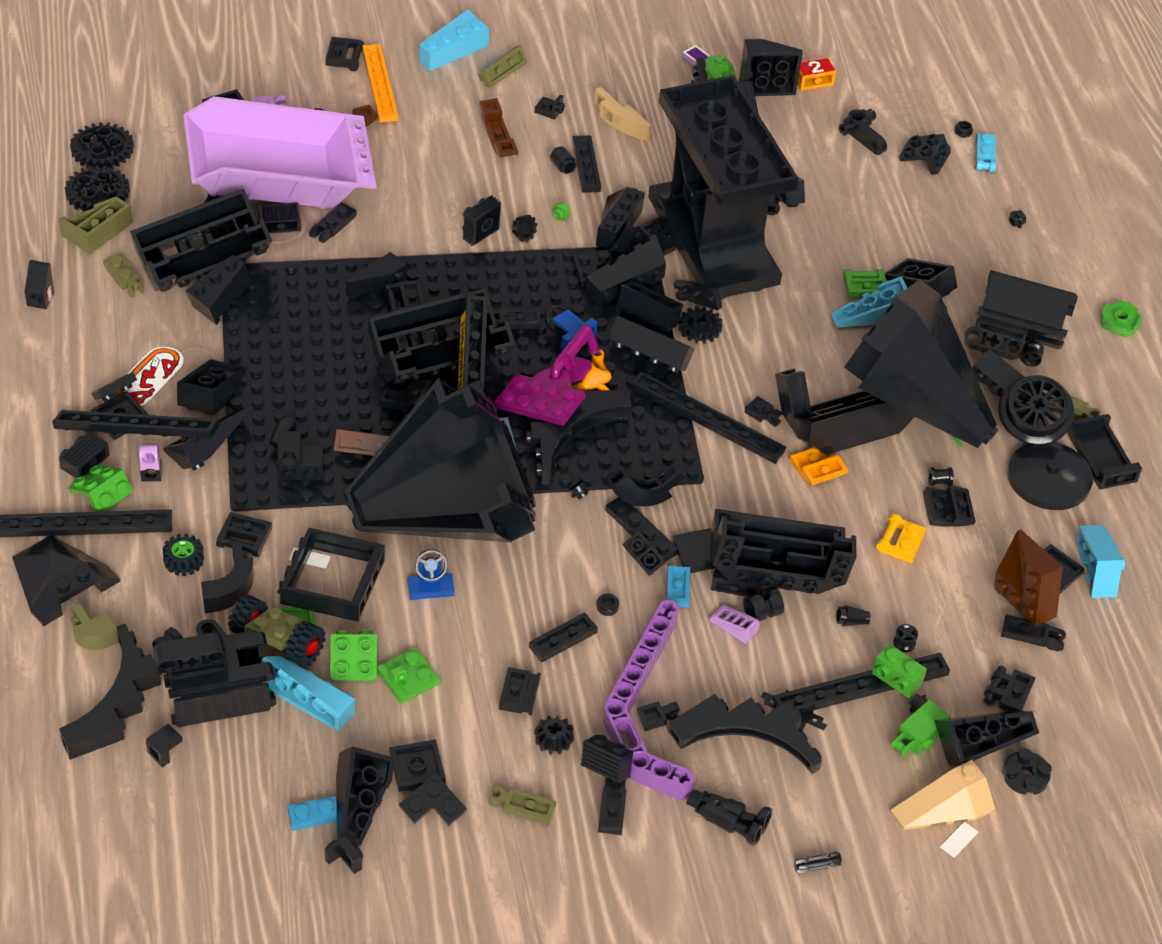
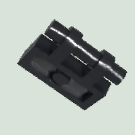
M998 666L991 676V684L985 689L983 701L985 704L991 705L993 700L998 699L1000 700L999 708L1006 711H1022L1036 677L1014 669L1012 675L1006 674L1004 666ZM1002 684L1007 685L1005 690L1000 689L999 686Z

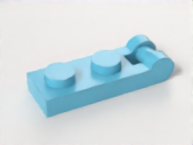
M977 133L976 170L982 171V169H986L989 172H995L996 135Z

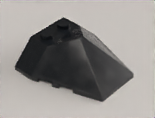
M53 536L46 537L12 557L30 612L43 627L63 615L61 604L93 585L102 593L120 582V578L108 565Z

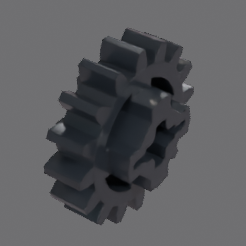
M695 306V310L687 308V313L682 312V316L679 319L678 330L682 332V337L688 336V341L694 339L696 344L699 341L706 344V340L713 342L714 338H719V333L722 332V319H719V314H713V309L707 311L704 306L702 309Z

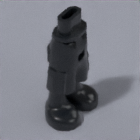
M694 789L686 802L687 805L694 807L695 812L704 817L705 820L730 834L736 831L746 839L747 843L753 846L758 844L761 834H764L773 811L772 808L764 806L757 814L749 813L746 811L744 803L731 798L727 799L714 793L708 794L706 790L702 793Z

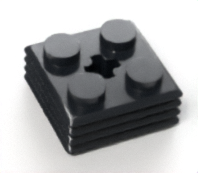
M490 195L487 198L480 199L473 207H467L464 210L463 240L466 239L468 244L474 246L499 230L501 201L498 202L496 197Z

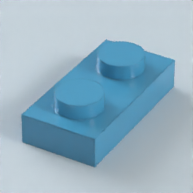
M668 566L667 600L675 601L679 607L689 608L690 567Z
M335 796L287 805L292 831L337 822Z

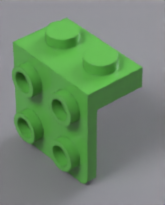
M101 464L93 466L89 473L73 480V484L68 487L72 493L86 495L94 512L108 510L134 491L123 469Z
M336 631V634H331L330 678L333 681H374L377 678V634H373V631H359V634H350V631Z

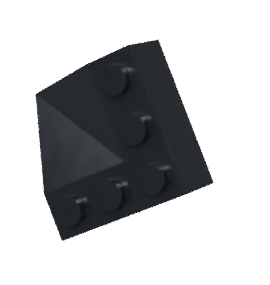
M745 39L739 82L752 81L755 96L796 95L803 51L765 39Z

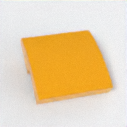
M814 448L790 455L789 458L802 479L811 486L848 474L849 472L839 455L834 456L833 453L824 455Z

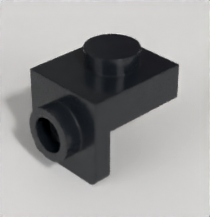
M346 836L339 840H333L325 848V861L328 864L341 858L354 874L362 870L363 853L357 845L353 846Z

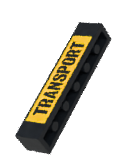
M467 294L461 303L458 390L477 380L481 382L484 390L488 297Z

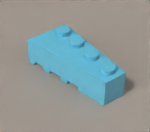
M466 10L419 44V62L426 69L432 71L489 46V28L472 12Z

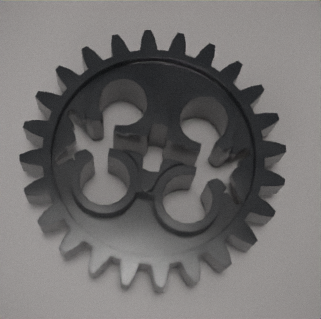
M100 122L99 126L92 123L91 128L84 126L85 130L79 129V134H73L74 138L71 139L70 149L72 157H75V162L80 161L81 166L86 164L87 169L88 166H94L95 169L96 165L101 168L104 165L111 168L115 164L119 167L120 162L126 163V158L130 159V154H133L134 142L132 135H129L128 130L124 131L123 126L120 128L117 127V124L110 126V122L106 125Z
M96 165L95 169L88 166V170L81 168V173L74 172V176H69V181H66L65 187L66 200H69V205H74V209L80 208L83 212L93 209L95 204L114 197H118L126 202L130 192L129 182L125 174H121L120 170L114 172V167L108 170L106 165L103 168H99ZM84 187H86L87 196L85 195V190H83Z

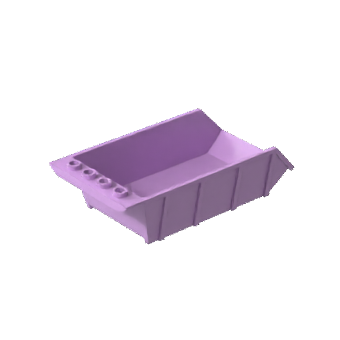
M215 96L183 114L192 184H199L211 196H225L244 188L248 200L255 199L291 204L292 202L295 204L297 202L299 205L317 206L325 209L335 208L357 187L377 189L364 116Z

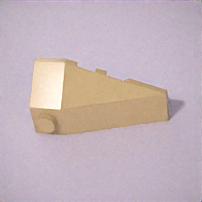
M971 760L950 770L892 808L890 813L903 830L930 827L932 824L942 822L953 824L954 821L964 819L975 821L994 812L995 806L986 777Z

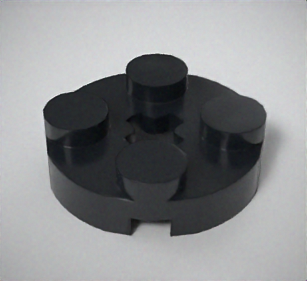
M1026 748L1011 754L1003 767L1006 784L1019 794L1026 795L1027 792H1034V795L1039 794L1047 788L1051 778V765L1040 755ZM1024 770L1030 771L1031 774H1032V776H1031L1030 774H1027V775L1025 776V775L1023 774V771H1024Z

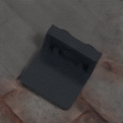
M944 134L916 135L908 140L899 155V160L902 162L926 159L931 175L939 174L951 153V148Z

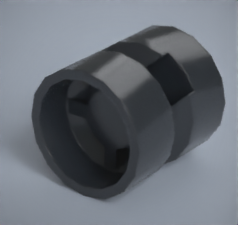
M770 587L762 590L760 594L755 592L743 598L745 613L759 621L767 619V616L772 618L784 613L783 598L776 587Z

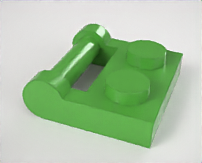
M844 269L843 280L846 284L848 298H863V294L867 292L869 294L878 290V285L886 282L883 269H877V271H851L850 269Z

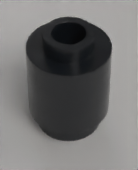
M563 146L553 149L550 160L559 171L565 174L573 172L576 168L575 159Z

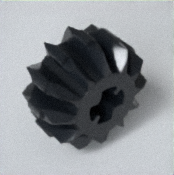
M549 715L546 720L540 719L534 732L536 745H540L541 752L549 750L550 755L553 751H556L559 755L562 753V749L568 751L570 744L574 741L573 725L568 724L567 718L560 720L559 715L553 719Z

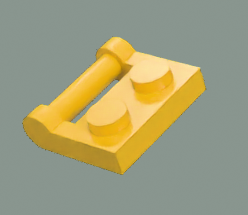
M891 514L888 519L887 529L882 539L878 541L876 548L879 552L913 563L927 528L906 521L898 514ZM896 528H898L902 532L896 545L893 546L890 544Z

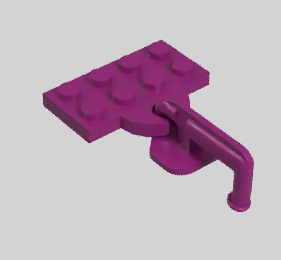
M587 324L583 325L549 369L539 372L534 378L516 374L494 401L496 408L564 426L586 397L584 391L572 388V383L584 379L592 368L589 360L576 357L575 355L586 342L589 347L588 353L596 354L600 351L592 328Z

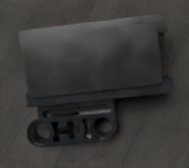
M990 270L983 306H979L977 315L980 316L976 320L975 326L977 327L973 326L966 330L965 345L970 349L984 353L991 349L998 356L1009 360H1015L1020 357L1025 340L1037 341L1044 346L1058 350L1063 348V340H1065L1068 330L1062 329L1066 315L1071 317L1073 315L1078 299L1076 293ZM976 334L979 340L971 341L968 336ZM983 337H986L984 344H982ZM992 340H995V341H996V344L994 345V347H993V346H990ZM1015 345L1018 351L1012 353L1008 350V346Z
M255 630L225 636L219 633H209L158 643L154 647L157 669L161 673H167L163 674L165 688L171 687L168 690L169 699L176 698L173 701L175 714L171 715L172 725L176 724L177 727L265 712L276 705V696L274 692H270L269 684L265 682L275 680L272 663H262L264 657H259L258 646L268 645L265 633Z

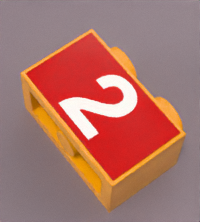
M822 58L801 62L797 85L800 91L834 85L836 69L830 59Z

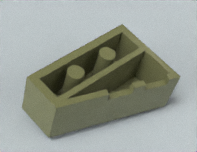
M114 197L93 205L94 208L83 212V210H79L76 212L77 215L72 217L59 218L61 236L91 254L133 223L131 205L118 197Z

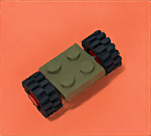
M246 594L244 597L239 598L240 602L236 601V607L232 608L231 612L233 613L228 618L231 620L228 622L231 632L235 634L253 630L264 632L268 645L281 651L288 646L286 649L288 654L286 656L305 667L310 666L312 661L315 662L317 660L316 656L321 654L319 651L323 649L324 645L322 643L326 639L324 638L326 634L323 628L286 613L279 608L272 606L268 609L266 602Z

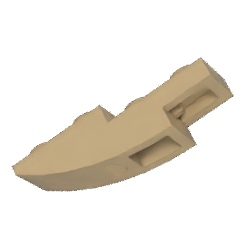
M602 87L595 89L594 104L599 108V117L629 136L645 141L650 140L651 124L638 111L634 110L630 105L622 107Z

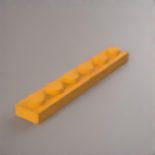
M381 44L362 45L379 123L398 121V113Z

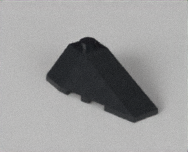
M250 406L242 407L218 419L219 428L211 439L180 438L164 447L163 450L182 469H199L205 465L203 462L215 453L252 409Z
M353 746L339 753L336 773L337 840L346 836L352 845L360 846L373 821L372 817L382 802L384 792L391 784L395 758Z

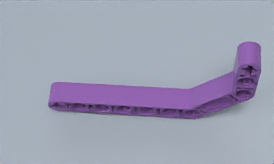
M664 600L659 604L605 703L603 723L612 742L624 744L619 732H625L634 748L626 747V749L633 750L631 780L683 800L687 799L692 793L693 773L686 768L648 754L629 714L677 625L679 605L673 600Z

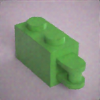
M928 700L900 725L897 737L892 742L890 748L893 750L897 749L903 758L911 752L918 756L923 750L928 751L939 737L934 720L949 719L951 716L931 700Z

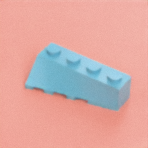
M280 655L268 656L262 659V663H272L275 680L265 682L269 684L270 692H274L280 698L338 732L355 714V699L349 693L340 691L330 682L321 680L313 672L302 669L294 661L287 660Z

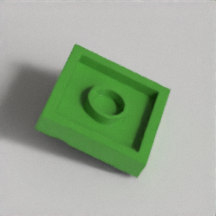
M416 647L377 666L378 675L400 704L440 684L439 676Z

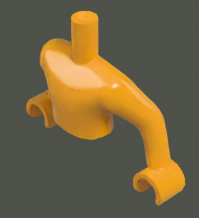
M600 350L598 356L592 354V368L584 379L580 380V383L573 384L572 388L582 391H592L595 389L611 391L604 385L611 380V373L604 365V352Z

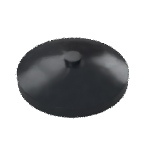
M1056 442L1046 445L1025 444L1012 455L1007 469L1008 480L1013 490L1028 503L1048 510H1065L1081 504L1089 495L1093 484V473L1085 458L1074 449Z

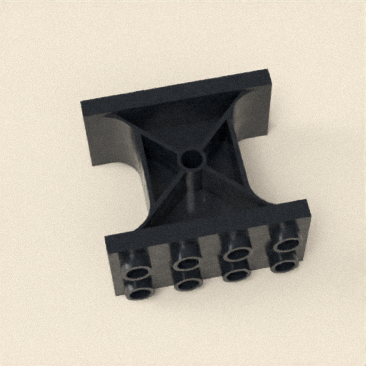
M734 75L660 89L659 104L675 129L676 149L672 181L649 186L648 198L658 216L661 217L662 223L695 281L719 289L721 300L726 297L747 292H758L765 288L780 285L782 272L765 245V225L770 196L797 190L798 176Z

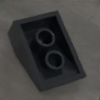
M908 258L885 273V278L888 281L902 276L907 288L920 279L938 292L941 298L958 288L955 269L951 265Z
M212 359L208 360L177 382V405L186 407L188 410L202 411L208 415L216 414L226 406L246 374L247 368Z

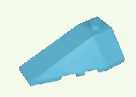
M902 276L878 285V290L869 294L867 292L856 303L850 302L831 313L836 328L873 325L880 315L889 308L891 302L907 289Z

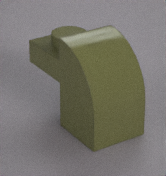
M81 604L72 607L74 617H71L75 641L79 646L88 650H101L119 643L117 628L108 613L89 619Z

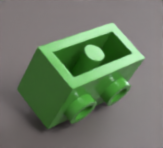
M889 643L876 657L872 674L907 698H910L922 686L927 668Z

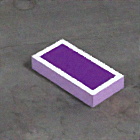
M697 45L682 53V57L693 66L696 64V58H704L705 68L707 67L705 59L710 57V55Z

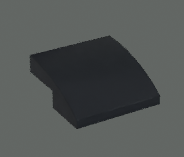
M950 485L946 491L929 487L925 488L923 496L930 525L960 527L975 524L976 520L968 489Z

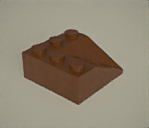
M1020 529L1016 532L996 571L994 588L1023 614L1025 619L1030 620L1034 626H1038L1057 617L1063 566Z

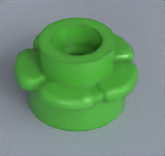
M560 202L553 206V215L556 219L565 221L568 219L567 216L570 215V209L565 203Z

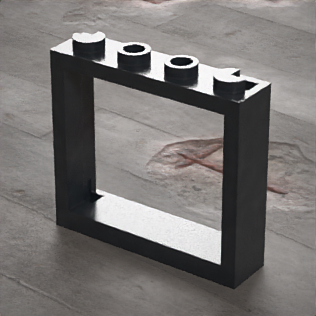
M308 528L305 536L300 538L298 551L295 550L293 553L291 566L288 565L286 567L284 581L279 582L277 593L280 594V604L359 622L385 562V545ZM313 549L368 562L352 601L295 588Z

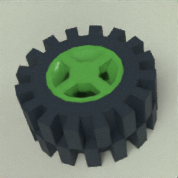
M177 534L176 539L172 536L170 537V542H165V546L162 549L165 568H168L170 573L174 571L175 575L179 576L181 572L182 576H186V572H189L192 575L194 574V569L198 572L200 566H203V545L199 539L196 540L195 536L192 535L189 538L188 534H184V537H181V534Z

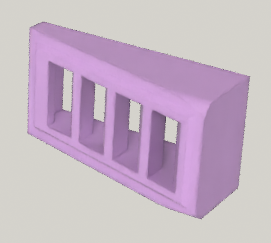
M722 605L709 619L710 622L744 644L759 631L760 621L756 618L725 605ZM723 613L726 614L723 619L719 618Z

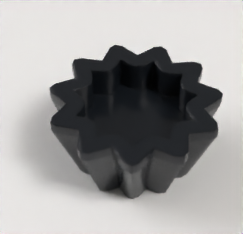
M531 215L516 217L511 226L512 232L521 242L525 241L528 243L529 239L534 238L538 224L535 223V217H531Z

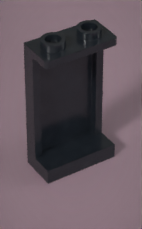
M1109 414L1074 420L1068 432V436L1077 452L1090 465L1093 480L1099 490L1138 482L1142 471L1139 462H1130L1109 426L1111 416Z

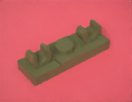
M521 45L515 46L480 70L481 73H478L479 79L485 82L486 87H492L527 63Z

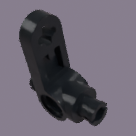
M852 110L849 112L848 117L843 120V124L839 125L841 134H850L874 154L880 155L887 150L886 140L869 127L872 121L876 119L874 110Z

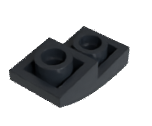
M640 531L622 544L649 577L666 563Z

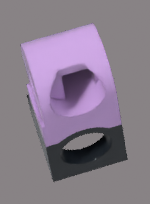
M140 445L139 465L141 481H161L162 460L160 459L159 446ZM153 470L156 472V474L147 475L145 474V471Z

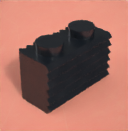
M292 202L291 204L280 203L279 205L267 204L259 206L260 219L263 218L269 233L301 231L299 204L297 202L295 204Z
M90 431L84 436H79L69 449H64L59 456L60 469L75 478L85 476L93 466L103 463L109 457L107 441H104Z
M600 734L584 740L583 754L581 755L582 762L580 764L582 767L617 783L630 778L633 750L626 749L624 744L611 742V740H607L606 736Z

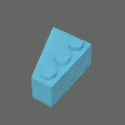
M1105 525L1079 526L1076 545L1081 563L1086 565L1089 574L1085 575L1086 581H1091L1092 589L1090 590L1091 598L1117 597L1121 571L1125 568L1124 557H1121L1118 546L1114 544L1112 535L1108 533Z

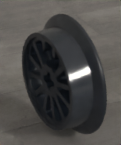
M1041 375L1020 378L1012 382L1000 397L998 409L1003 426L1013 437L1024 443L1032 445L1053 443L1062 438L1072 426L1074 420L1073 401L1065 388L1052 378ZM1034 388H1039V395L1036 394ZM1043 389L1049 391L1045 396H1042ZM1051 395H1053V396L1056 397V398H1052V399L1047 400ZM1019 398H1025L1028 402L1021 404ZM1059 403V405H1060L1061 407H1059V406H1054V405H1052V404ZM1052 412L1060 413V418H1058ZM1027 413L1023 419H1020L1017 414ZM1045 415L1054 423L1049 425ZM1029 418L1034 419L1033 425H1029L1025 422ZM1038 419H1041L1044 427L1036 426Z

